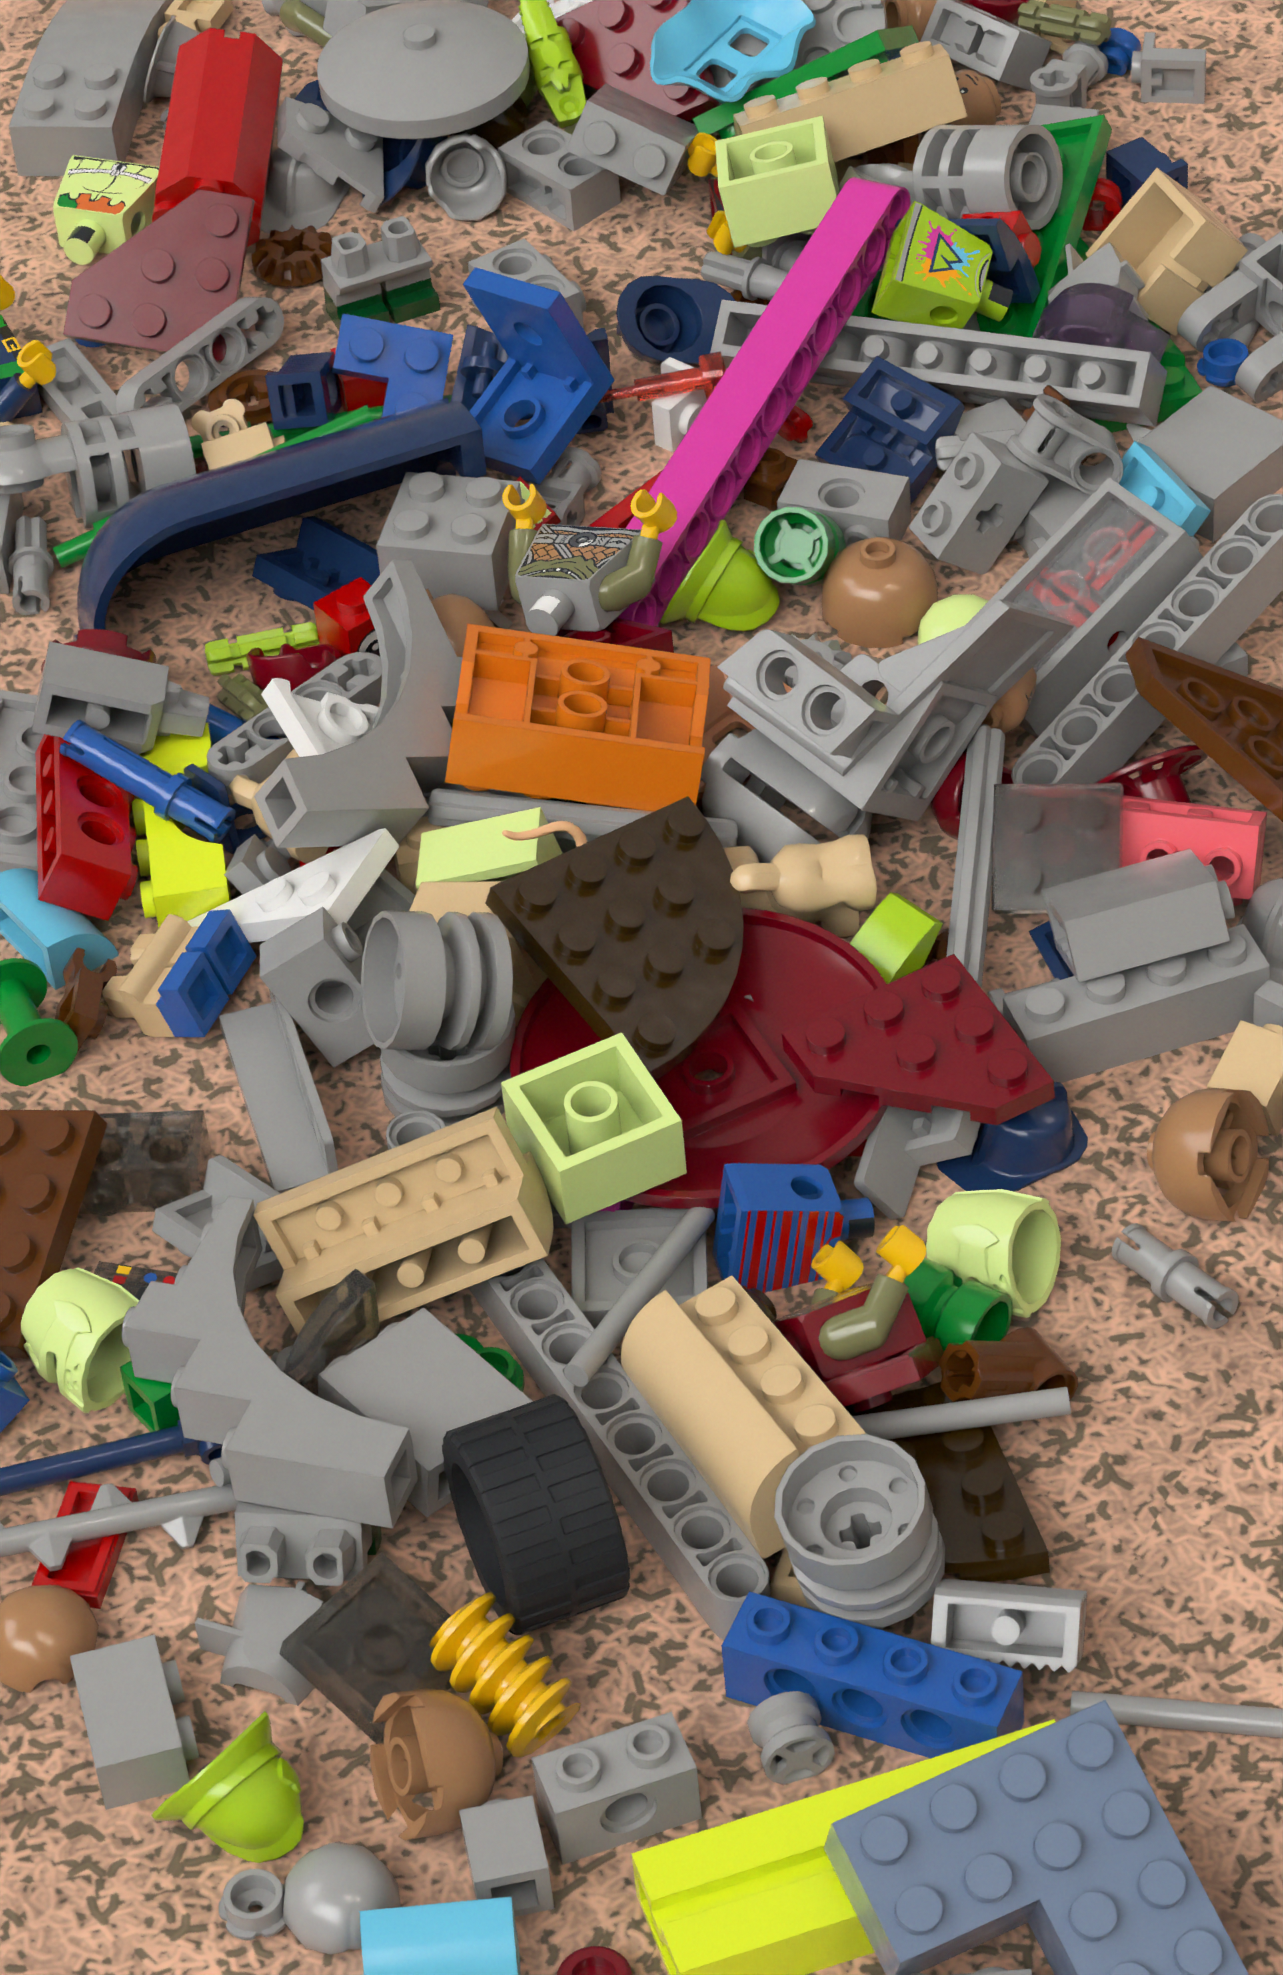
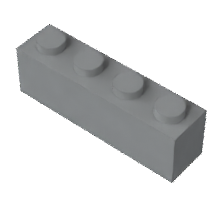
M1241 924L1228 928L1230 941L1080 983L1075 976L1003 997L1004 1018L1054 1082L1063 1083L1234 1032L1240 1020L1253 1024L1254 993L1270 979V965L1245 925Z

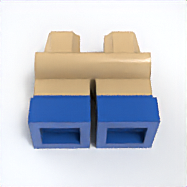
M230 909L209 911L198 927H191L182 917L168 914L155 934H140L130 948V960L134 967L128 976H112L102 991L103 998L115 1018H135L145 1035L152 1037H205L228 1002V994H233L256 958V954Z

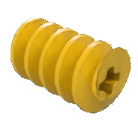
M488 1592L456 1611L440 1627L429 1644L430 1648H434L430 1660L437 1671L447 1672L452 1670L449 1680L452 1688L458 1693L472 1691L468 1702L479 1714L491 1712L487 1723L489 1730L497 1736L510 1733L506 1744L509 1753L513 1757H524L532 1754L557 1735L580 1710L581 1703H574L568 1707H565L562 1703L563 1698L572 1685L568 1677L562 1678L548 1686L542 1681L553 1664L549 1656L542 1657L530 1664L525 1662L524 1657L534 1643V1639L529 1634L510 1643L505 1639V1636L515 1622V1618L511 1613L505 1614L491 1622L486 1618V1615L496 1601V1596L492 1592Z

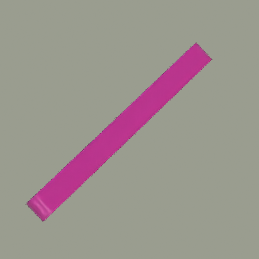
M857 177L850 178L844 184L650 489L649 494L655 499V504L661 492L674 504L677 511V520L669 530L658 535L657 540L663 542L654 575L656 581L652 584L650 592L645 598L631 604L617 618L651 626L658 625L675 592L710 542L720 520H723L884 263L892 233L896 229L895 224L898 219H903L911 206L910 194L906 188ZM633 516L626 529L642 530L643 523Z

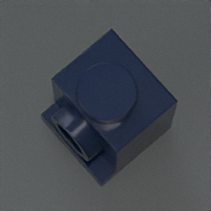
M1143 137L1106 151V179L1119 186L1122 192V208H1124L1156 168L1188 189V163L1183 159L1172 162L1165 153H1161Z
M334 352L291 355L279 372H268L265 375L274 430L321 426L333 420L342 407L338 374L332 373Z

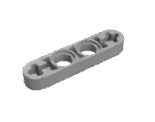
M243 297L128 379L120 387L116 396L117 413L141 409V406L147 408L169 403H177L181 412H183L278 341L284 328L282 309L271 298ZM255 324V329H256V331H243V332H242V331L240 330V329H248L249 327H251L252 325ZM219 334L223 336L227 346L225 358L221 363L216 362L212 352L213 342ZM182 361L189 370V382L183 391L179 390L175 382V371ZM160 393L162 396H153L146 402L144 394L156 395Z
M369 652L347 654L292 690L291 693L321 702L325 694L329 692L346 697L356 704L367 703L376 706L381 700V658ZM269 707L222 738L208 750L206 756L208 774L225 785L228 795H231L229 784L236 775H247L253 781L261 783L272 775L280 763L294 749L288 738L277 740L265 739L275 735H286Z

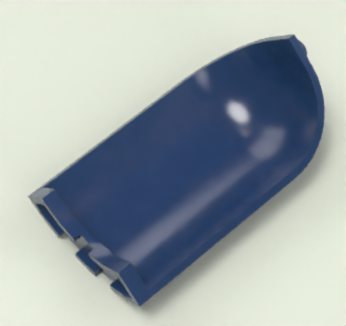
M444 398L149 489L132 498L113 513L93 539L83 561L77 592L79 629L105 630L107 608L121 578L128 572L152 560L400 484L406 472H433L439 475L456 476L457 471L462 477L474 478L487 475L482 429L472 414L459 401L449 403L448 398ZM77 634L73 635L74 641H77Z

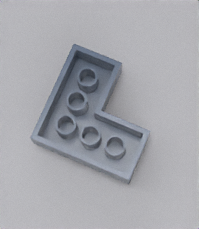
M1106 1700L831 1823L824 1850L886 1975L920 1973L1026 1923H1029L1054 1975H1249Z

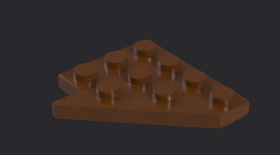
M1138 637L1125 656L1139 694L1283 822V690Z
M0 1110V1350L9 1358L30 1359L23 1346L26 1340L21 1333V1320L26 1304L37 1288L53 1274L60 1271L108 1125L95 1110Z

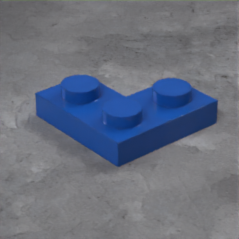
M342 314L332 373L387 383L381 418L443 399L453 334Z

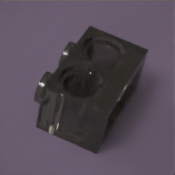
M204 1110L99 1114L108 1125L78 1214L111 1216L116 1213L155 1212L156 1208L203 1190L208 1160L212 1157Z

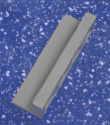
M269 989L271 1003L219 1015V1020L271 1186L281 1194L338 1171L332 1134L293 1018Z

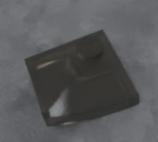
M357 1269L348 1274L310 1315L296 1338L282 1372L318 1396V1374L324 1371L329 1363L337 1357L351 1354L376 1338L380 1333L375 1282Z

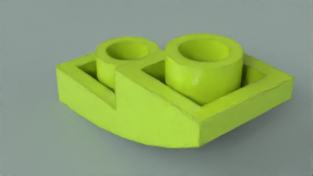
M890 892L865 921L850 942V945L869 960L881 974L886 984L923 968L943 923L900 894Z

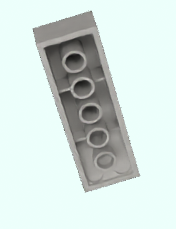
M67 0L61 6L38 44L9 124L18 176H64L69 160L73 155L125 162L144 102L146 78L158 42L157 31L165 24L164 13L174 0Z

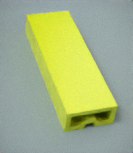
M1055 1720L1040 1723L631 1853L636 1895L668 1974L806 1975L874 1953L875 1951L824 1850L831 1823L1055 1723Z

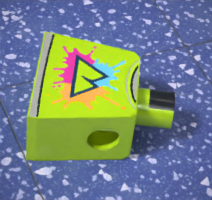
M914 201L892 233L872 313L900 322L963 329L974 312L1000 322L1011 303L1013 290L986 279L993 252L989 244L923 204Z

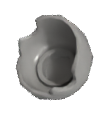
M467 133L451 135L435 145L425 164L426 186L428 187L430 197L446 211L450 218L458 221H479L495 212L506 195L507 172L499 152L485 139L475 134L471 136Z
M339 1841L329 1843L305 1854L289 1872L283 1886V1918L289 1930L306 1949L330 1955L342 1953L348 1949H362L360 1911L401 1907L398 1883L387 1866L367 1848Z

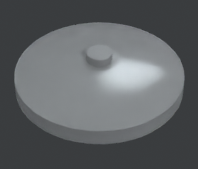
M421 0L378 9L343 27L324 46L317 63V75L324 105L342 123L375 136L397 139H421L445 136L471 129L505 111L524 91L530 75V62L527 42L522 31L503 14L469 2Z

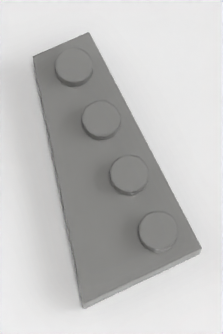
M0 690V872L15 868H27L38 871L35 752L44 734L32 732L37 695Z

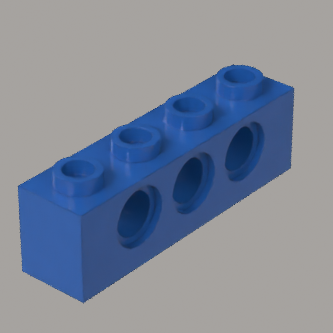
M748 1592L721 1645L726 1697L757 1706L769 1697L783 1692L800 1691L807 1693L816 1700L820 1710L821 1722L819 1725L928 1758L940 1756L1021 1730L1024 1724L1023 1671L754 1592Z

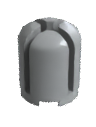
M753 729L741 738H738L733 733H729L710 753L702 767L700 780L706 783L702 797L703 816L735 821L738 826L737 846H750L757 854L759 863H770L785 845L799 843L820 844L818 840L779 811L786 799L839 838L857 834H864L867 838L870 836L873 812L859 809L758 729ZM749 774H751V775H752L751 778H750L749 781L743 786L742 784H743L745 778H746Z

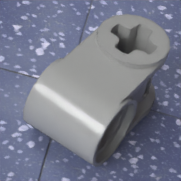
M1038 394L1033 401L1035 411L1019 435H1011L1007 441L1006 446L1009 451L1031 468L1049 473L1086 494L1092 495L1108 477L1119 484L1123 476V462L1112 433L1104 426H1100L1074 412L1061 401L1049 395ZM1092 453L1107 455L1101 463L1095 466L1081 464V461Z

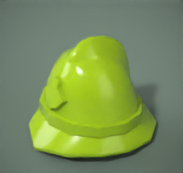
M720 520L714 536L675 592L660 623L665 625L685 619L693 624L696 621L708 622L727 630H754L767 623L776 613L780 604L778 590L772 583L771 577L758 565L755 553L750 549H745L742 546L743 541L732 537L726 521Z
M264 1711L210 1764L165 1800L151 1816L157 1822L182 1820L190 1830L200 1829L226 1852L246 1861L267 1862L279 1859L292 1851L301 1841L303 1835L304 1818L301 1813L302 1806L299 1794L301 1786L295 1770L287 1760L280 1757L283 1752L272 1743L271 1721L268 1714Z

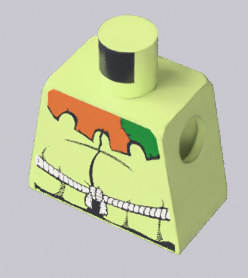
M77 155L71 157L53 204L59 244L61 247H64V252L71 261L80 265L89 264L97 252L109 254L152 223L159 167Z

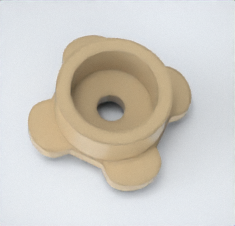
M228 399L221 408L211 412L206 410L196 412L191 423L192 428L200 433L203 442L222 437L219 434L221 426H227L230 431L229 434L248 428V424L243 417L245 406L237 399Z

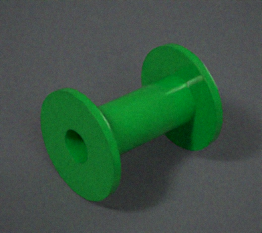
M10 958L0 961V1024H2L7 1034V1037L0 1045V1072L10 1083L18 1086H28L64 1073L77 1055L78 1040L73 1029L67 1023L53 1018H41L37 1008L46 996L47 979L42 969L36 963L22 958Z

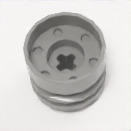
M381 911L375 916L366 936L361 973L363 1014L367 1031L374 1045L384 1050H425L434 1043L436 1038L440 1046L448 1050H460L464 1046L473 1050H491L497 1046L507 1028L513 988L511 948L506 929L499 917L489 912H472L468 917L459 912H447L437 923L432 914L424 911Z
M511 1004L507 1028L502 1039L491 1050H473L466 1046L460 1050H448L441 1047L436 1038L434 1043L425 1050L381 1049V1086L384 1101L395 1118L402 1113L413 1110L427 1111L439 1117L447 1127L494 1107H498L502 1115L505 1112L501 1082L511 1078L510 1059L515 1040L513 1004Z
M869 1434L842 1435L811 1446L788 1466L776 1489L774 1517L788 1551L795 1576L810 1607L815 1611L873 1628H884L911 1617L933 1597L935 1587H937L944 1575L945 1545L939 1532L938 1522L933 1514V1506L925 1481L913 1457L895 1442Z

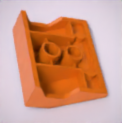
M467 623L445 783L459 784L473 791L494 789L522 793L534 799L547 800L558 798L585 802L589 805L622 807L654 812L687 796L696 805L705 755V747H702L709 695L711 658Z

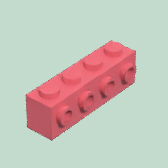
M1019 783L1008 796L1002 870L1019 872V879L1025 882L1047 884L1055 882L1056 877L1082 879L1191 849L1204 866L1210 864L1213 866L1218 881L1225 880L1233 905L1237 906L1243 903V899L1250 900L1254 891L1261 883L1267 812Z

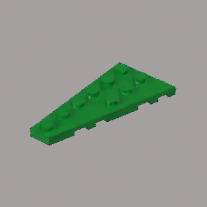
M1104 114L1041 125L1054 137L1059 148L1063 169V184L1057 209L1051 220L1044 227L1032 230L1037 235L1042 249L1039 262L1034 267L1041 290L1033 303H1010L1006 314L1000 322L977 313L980 331L1048 340L1054 322L1048 303V291L1068 275L1065 245L1070 243L1076 250L1112 133V128Z

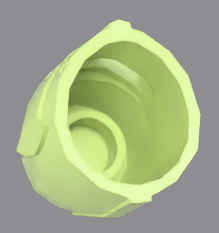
M1004 1189L955 1192L937 1207L927 1229V1259L952 1269L956 1276L962 1278L963 1284L969 1280L978 1281L1008 1295L1012 1301V1315L1024 1318L1031 1317V1313L1036 1312L1047 1301L1054 1287L1060 1264L1061 1235L1056 1214L1049 1205V1200Z
M75 1268L53 1274L37 1288L26 1304L21 1320V1333L26 1340L23 1346L38 1374L49 1383H58L59 1391L83 1413H89L91 1410L97 1411L111 1406L125 1393L120 1366L131 1361L129 1348L125 1347L122 1342V1325L129 1308L132 1306L136 1307L139 1300L121 1285L84 1269Z

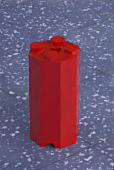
M209 28L180 45L178 49L155 191L152 222L198 189L253 198L255 203L247 245L249 247L258 242L260 238L280 98L283 59L255 33L240 32L239 39L224 37V29Z

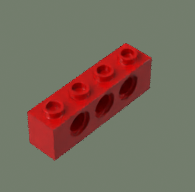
M44 734L35 752L38 900L109 921L119 899L125 901L129 899L137 879L138 867L131 863V852L136 839V828L131 827L129 822L135 795L125 791L73 759L63 756L60 753V745L64 742L70 745V742L65 741L61 737Z

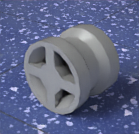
M791 1691L771 1696L759 1703L748 1718L747 1724L751 1738L758 1747L763 1748L760 1755L766 1776L773 1782L788 1784L817 1776L830 1765L834 1757L835 1751L830 1735L823 1728L819 1727L821 1715L816 1700L807 1693Z

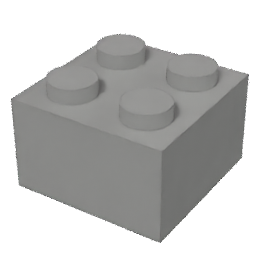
M406 472L376 544L380 575L392 560H412L425 590L429 589L433 598L453 593L468 597L482 607V609L498 611L509 583L507 572L509 531L515 529L516 520L505 507L502 495L504 489L512 484L519 493L522 505L520 481L498 480L491 477L474 478L439 475L433 472Z

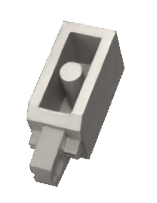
M49 641L38 689L32 732L64 738L72 724L81 719L88 726L135 753L141 754L153 750L156 736H170V733L202 737L208 716L209 697L183 690L181 685L168 681L169 666Z

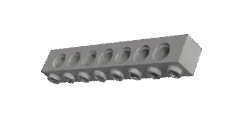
M722 300L710 354L728 368L768 305ZM850 316L809 382L851 388L876 356H879L961 402L985 405L1004 398L1012 408L1026 410V408L1030 409L1037 395L1044 394L1043 389L1050 385L1070 401V408L1074 412L1085 418L1156 427L1167 370L1151 352Z

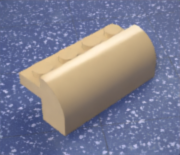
M498 1107L258 1202L253 1214L284 1270L275 1296L300 1341L310 1349L548 1256L553 1237L551 1205L539 1168L531 1151L522 1154Z
M732 1275L680 1305L676 1303L667 1290H664L651 1299L638 1312L624 1336L621 1348V1365L623 1370L761 1558L764 1560L785 1548L774 1512L776 1489L788 1466L811 1446L836 1436L866 1434L865 1431Z

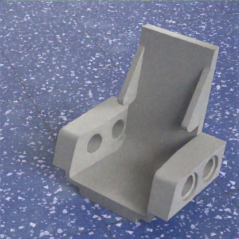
M997 599L976 621L885 659L860 654L839 670L795 637L764 629L723 661L717 668L728 675L723 689L733 697L727 706L863 811L919 821L961 754L967 749V745L993 705L1075 626L1062 617ZM795 663L798 670V680L795 687L787 693L783 685L784 674ZM884 686L888 692V702L886 705L875 698L877 692Z

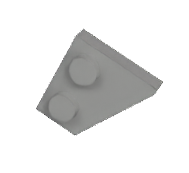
M285 97L277 111V146L297 161L309 165L317 175L331 185H334L339 177L365 195L360 205L366 210L375 213L384 199L383 137L351 128L335 118L330 112L323 110L315 104L303 103Z

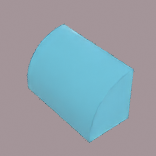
M15 868L0 872V934L25 959L36 963L42 969L47 982L55 990L65 985L63 970L76 948L79 947L85 950L83 962L91 971L103 965L107 959L112 960L119 956L115 946L82 913L38 900V871L27 868Z
M512 1896L360 1911L364 1975H521L519 1943Z

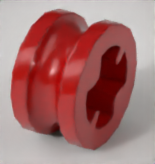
M1105 178L1097 179L1082 227L1084 231H1104L1122 210V192L1119 186L1111 180ZM1093 201L1105 202L1103 210H1092Z

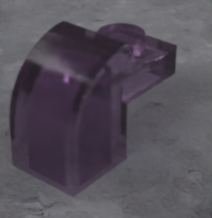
M1081 283L1063 290L1043 310L1032 338L1151 352L1160 362L1170 336L1129 311L1134 295L1107 284Z

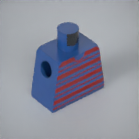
M724 1164L712 1251L722 1281L732 1275L740 1285L748 1289L755 1288L766 1293L821 1280L824 1278L811 1267V1263L823 1246L831 1245L834 1248L838 1241L870 1238L874 1235L875 1218L869 1198L840 1200L829 1170L822 1165Z

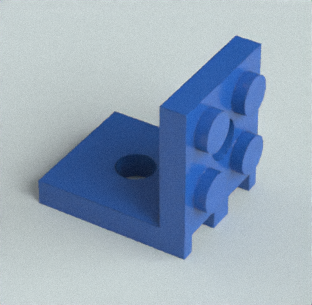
M475 267L463 283V286L509 356L470 410V413L482 429L486 468L517 478L521 477L523 480L540 485L615 379L561 292ZM530 419L526 424L514 427L519 420Z

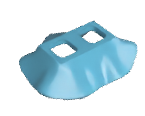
M690 0L685 8L664 22L654 33L651 44V77L659 85H685L692 87L722 104L738 101L754 82L766 78L780 77L793 70L802 37L806 31L815 27L816 19L808 6L801 0ZM742 34H750L768 44L754 57L747 56L730 47ZM713 64L719 65L736 75L722 88H718L698 77L709 65Z

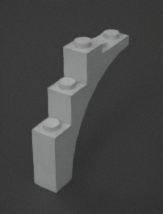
M392 560L363 596L377 634L382 665L380 707L371 731L354 743L324 754L284 759L254 796L277 848L345 846L383 828H386L399 844L429 809L423 793H431L432 790L437 789L445 780L462 657L456 656L412 560Z
M228 1195L214 1221L210 1220L204 1226L199 1247L189 1264L183 1265L179 1269L175 1283L168 1284L151 1281L136 1307L132 1306L127 1311L122 1325V1342L125 1347L129 1348L134 1376L172 1383L171 1402L174 1407H178L184 1438L223 1444L221 1452L222 1465L225 1469L229 1470L235 1500L393 1529L418 1480L410 1429L360 1416L314 1395L282 1372L256 1343L243 1316L248 1283L263 1250L258 1223L253 1216L255 1211L253 1199Z

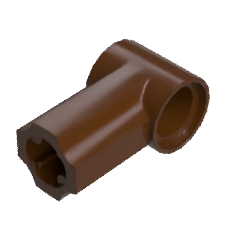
M1030 1327L1019 1328L1007 1334L1000 1341L967 1340L964 1343H949L938 1361L942 1375L940 1388L953 1402L1067 1387L1069 1399L1071 1400L1078 1387V1377L1043 1337Z

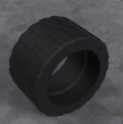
M553 1394L446 1432L443 1438L442 1453L448 1487L456 1516L482 1587L486 1593L492 1592L496 1596V1601L492 1606L493 1610H495L498 1618L508 1613H511L515 1618V1622L509 1630L510 1633L522 1635L625 1598L630 1588V1568L619 1517L590 1439L575 1411L564 1398Z

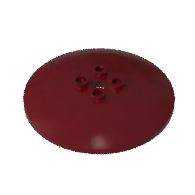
M742 907V953L736 978L718 1019H715L710 1029L699 1040L696 1049L669 1073L655 1080L682 1120L687 1173L625 1199L626 1201L672 1209H690L694 1207L718 1208L724 1164L822 1165L829 1170L859 1147L878 1125L888 1106L879 1104L878 1095L843 1090L841 1097L815 1093L783 1050L782 1032L886 985L881 974L865 956L840 937L813 923L768 910ZM549 978L538 988L521 1015L511 1049V1078L602 1041ZM751 995L753 1001L744 996ZM708 1069L723 1074L721 1077L710 1081L695 1078L698 1073Z

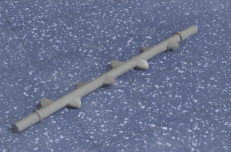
M112 1483L100 1486L90 1511L7 1528L0 1522V1558L31 1552L49 1571H56L62 1569L72 1543L155 1526H161L181 1549H188L194 1547L205 1516L235 1511L238 1501L234 1499L231 1483L221 1487L212 1486L137 1502H131Z

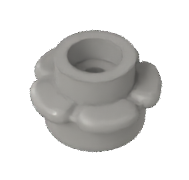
M249 1869L236 1874L226 1884L223 1896L219 1902V1916L222 1920L227 1921L226 1929L234 1937L249 1941L261 1935L263 1937H271L279 1933L286 1926L283 1918L284 1884L273 1873L263 1869ZM254 1905H260L263 1907L262 1910L258 1912L252 1913L249 1911L250 1908Z

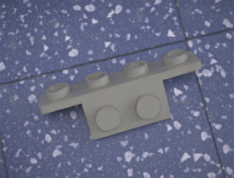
M888 1106L882 1119L868 1136L854 1179V1185L889 1219L902 1218L905 1216L920 1166L971 1155L981 1123L970 1121V1112L934 1106L931 1114Z

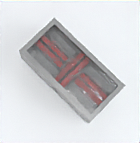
M1109 477L967 623L976 621L997 599H1001L1062 617L1075 626L1033 666L1037 674L1036 691L1027 714L1019 726L1036 739L1203 558L1184 529Z

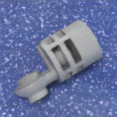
M937 125L925 134L918 146L913 171L890 163L860 165L856 168L885 184L906 188L911 199L923 204L946 219H961L963 214L1021 210L1031 230L1040 229L1051 220L1058 207L1063 184V169L1059 148L1052 134L1041 125Z
M169 403L112 415L97 416L90 419L63 422L61 435L42 439H35L34 427L28 424L0 426V494H14L37 489L43 485V478L65 472L76 518L82 517L84 528L91 529L93 528L92 523L115 513L121 506L141 493L162 484L196 474L190 438L182 412L177 403Z

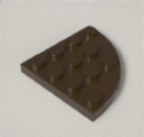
M688 796L490 887L485 902L598 1037L604 1040L622 1032L654 1080L669 1073L696 1049L699 1040L710 1029L715 1019H718L737 975L743 945V915L740 894L730 883L733 869L722 844L707 819Z
M937 1382L927 1387L893 1394L894 1399L861 1412L854 1413L852 1405L845 1406L844 1408L851 1416L951 1403L953 1401L940 1388L941 1382ZM991 1426L889 1440L895 1442L915 1459L925 1481L933 1506V1514L938 1522L939 1532L945 1545L944 1573H960V1580L978 1582L1014 1580L1050 1573L1048 1549Z

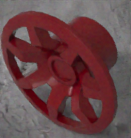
M1196 744L1169 749L1115 770L1096 781L1086 791L1191 803L1181 774L1199 765L1209 756ZM1163 762L1162 768L1154 769L1153 765ZM1137 771L1139 773V776L1134 779L1128 776Z

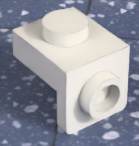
M669 357L661 363L663 393L652 402L655 445L674 452L712 394L713 389L712 376Z

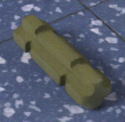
M1029 0L1027 3H1022L1018 9L1020 15L1018 25L1027 31L1038 33L1040 30L1045 35L1078 41L1080 38L1083 43L1097 46L1102 42L1109 41L1112 35L1110 31L1112 21L1105 14L1091 12L1089 15L1085 10L1057 4L1049 6L1048 3L1037 0Z
M239 673L233 679L223 674L218 679L217 683L222 687V690L216 697L219 702L243 721H249L268 708L261 695L263 690Z

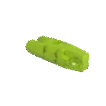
M520 0V6H518L519 14L527 37L529 62L534 72L537 89L560 128L578 123L585 107L586 97L583 86L584 76L572 52V43L565 27L557 26L552 9L548 7L550 4L547 0Z

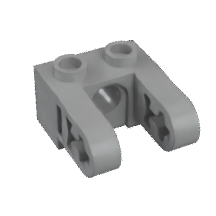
M1282 231L1242 258L1239 263V270L1196 299L1185 310L1177 326V332L1199 352H1203L1204 347L1209 342L1227 338L1254 319L1267 329L1274 337L1253 351L1241 364L1235 376L1236 385L1257 403H1261L1283 389Z

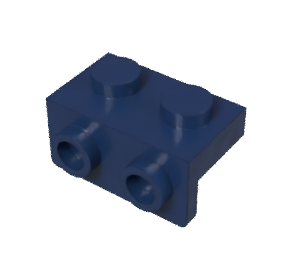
M309 516L302 519L296 547L256 555L252 576L271 586L274 594L289 601H298L314 610L313 603L359 577L373 585L380 576L376 549L315 516Z

